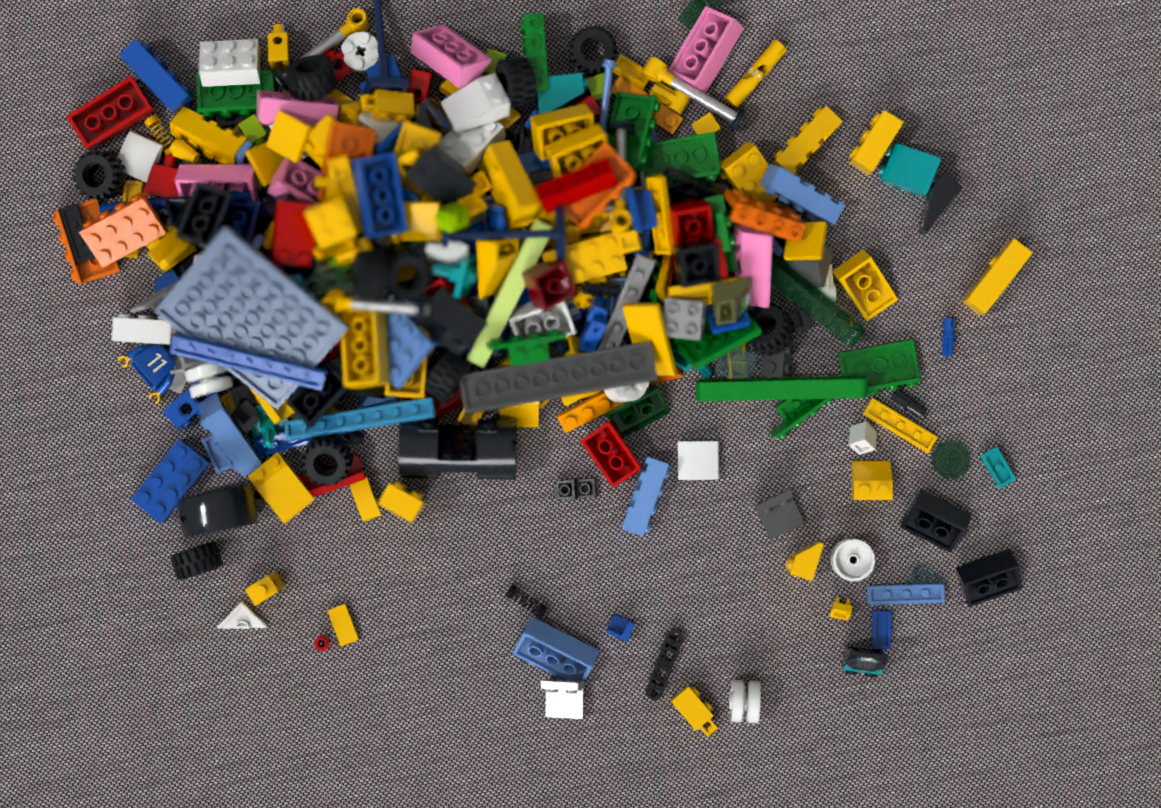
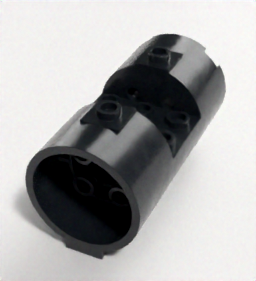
M439 418L399 423L398 464L400 478L439 479V472L477 473V479L516 480L517 420L478 419L477 426L470 424L440 425Z

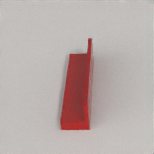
M608 157L535 186L545 213L549 214L555 211V206L563 205V207H566L615 187L619 183Z
M358 455L353 456V463L348 475L342 482L338 481L337 485L333 486L332 483H330V486H325V483L318 485V481L314 480L312 482L310 480V475L306 476L305 473L298 475L313 497L366 479V474ZM335 462V463L329 464L328 466H334V465H337L338 463Z

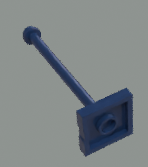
M374 0L380 77L370 76L361 96L366 94L373 95L376 89L405 93L409 86L408 79L388 78L381 0Z
M563 205L555 206L554 228H551V230L454 233L441 231V242L446 244L451 240L551 238L555 242L556 260L564 259L566 231Z

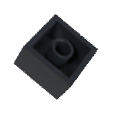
M711 238L673 244L676 282L682 288L720 282L718 245Z

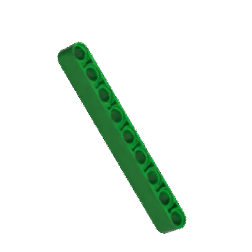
M867 376L696 380L697 401L868 397Z

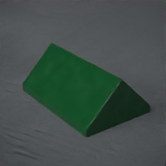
M656 386L645 392L639 399L626 402L607 412L606 415L620 436L624 438L669 414L670 411Z

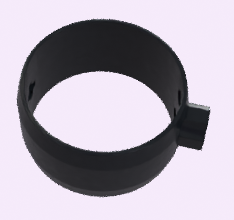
M250 484L177 499L180 527L184 537H192L258 523V512L263 511L265 502L259 492L253 493Z

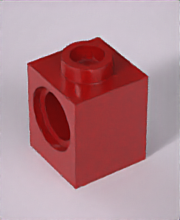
M330 50L324 54L326 58H330L332 63L334 60L337 61V67L334 69L337 81L352 72L351 68L343 60L344 54L342 51Z

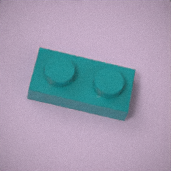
M997 446L979 456L999 489L1016 480Z

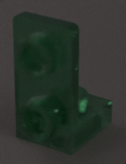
M691 0L678 16V20L689 30H692L705 6L708 8L718 7L722 1Z

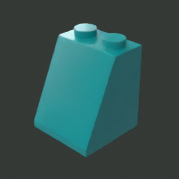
M582 73L548 76V90L537 92L539 113L543 114L564 109L582 99L584 92H587L588 89L587 78H583Z
M895 143L893 147L889 146L885 157L888 159L886 164H882L879 169V181L922 198L930 188L941 158Z

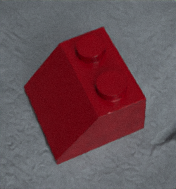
M564 259L538 263L522 272L533 306L544 312L577 294Z

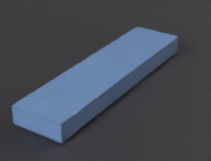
M944 583L867 586L868 605L945 603Z

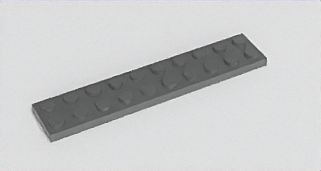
M650 341L554 358L547 361L465 374L459 382L465 415L658 381Z

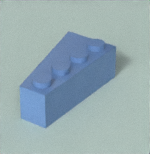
M769 164L759 185L766 188L764 192L771 196L777 195L780 202L786 205L790 203L795 211L806 213L805 217L814 222L818 219L835 225L845 206L841 201L831 199L832 196L815 189L816 187L802 181L799 177L776 165Z
M215 393L197 404L202 418L200 423L205 430L209 429L212 433L210 437L216 445L220 444L222 447L220 450L226 459L230 458L234 471L236 473L240 472L245 477L263 464L262 460L249 439L243 437L244 433L237 423H233L234 420L230 417V411L227 406H222L219 394Z
M648 456L645 457L643 468L641 469L621 529L640 536H644V533H649L652 524L649 522L651 515L656 513L658 507L655 504L657 497H661L664 486H662L663 480L668 478L670 472L668 463Z

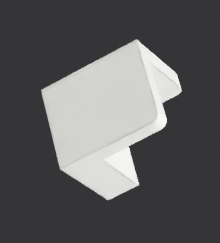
M867 421L851 426L849 446L859 455L875 450L877 431Z

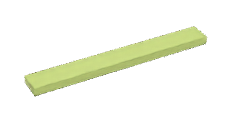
M535 219L530 230H551L553 227ZM549 238L525 239L485 319L488 324L477 336L466 357L468 361L483 368L485 367L493 351L488 350L486 343H490L492 339L500 337L526 285L522 272L536 265Z

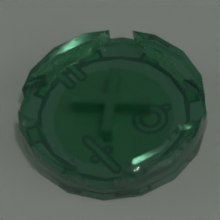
M944 441L933 450L931 457L932 466L941 477L948 479L958 478L968 470L970 454L961 443Z

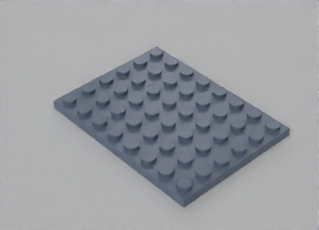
M227 226L221 230L155 310L157 314L186 336L312 367L319 363L349 328L347 323ZM225 367L276 409L298 387V384Z

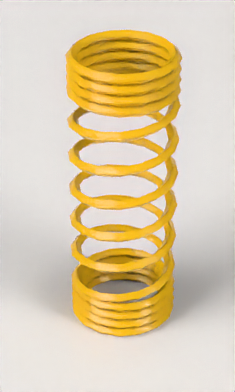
M155 114L145 120V124L148 128H152L150 132L154 133L153 137H157L156 142H160L161 144L165 139L169 138L170 135L165 137L164 139L157 141V139L160 136L166 134L168 131H165L160 135L154 136L158 131L165 128L163 126L160 129L152 132V130L156 126L162 124V122L156 124L160 120V118L157 114ZM170 140L169 142L163 144V145H164L163 148H164L167 144L171 143L173 140ZM170 147L162 150L164 155L172 156Z
M356 236L342 240L344 248L341 241L338 242L340 250L336 243H334L335 251L332 245H329L330 252L327 247L320 249L319 245L314 246L313 251L316 259L321 261L326 259V257L330 258L336 254L339 255L340 252L344 253L345 251L357 249L358 240Z

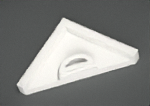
M241 601L217 628H266L268 625Z

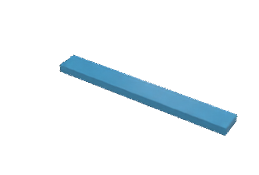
M429 397L323 415L312 428H309L302 419L285 421L286 441L435 418L434 398Z

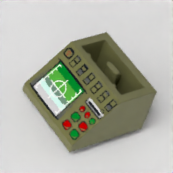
M750 278L719 282L711 285L712 309L716 326L736 322L751 304Z

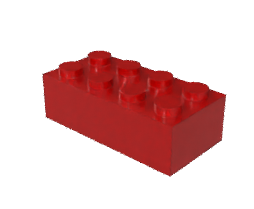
M129 76L73 111L66 118L85 148L92 151L155 112V109L137 80L133 76Z
M705 200L669 206L674 244L708 238L714 240L711 205ZM671 254L673 279L676 282L674 254Z

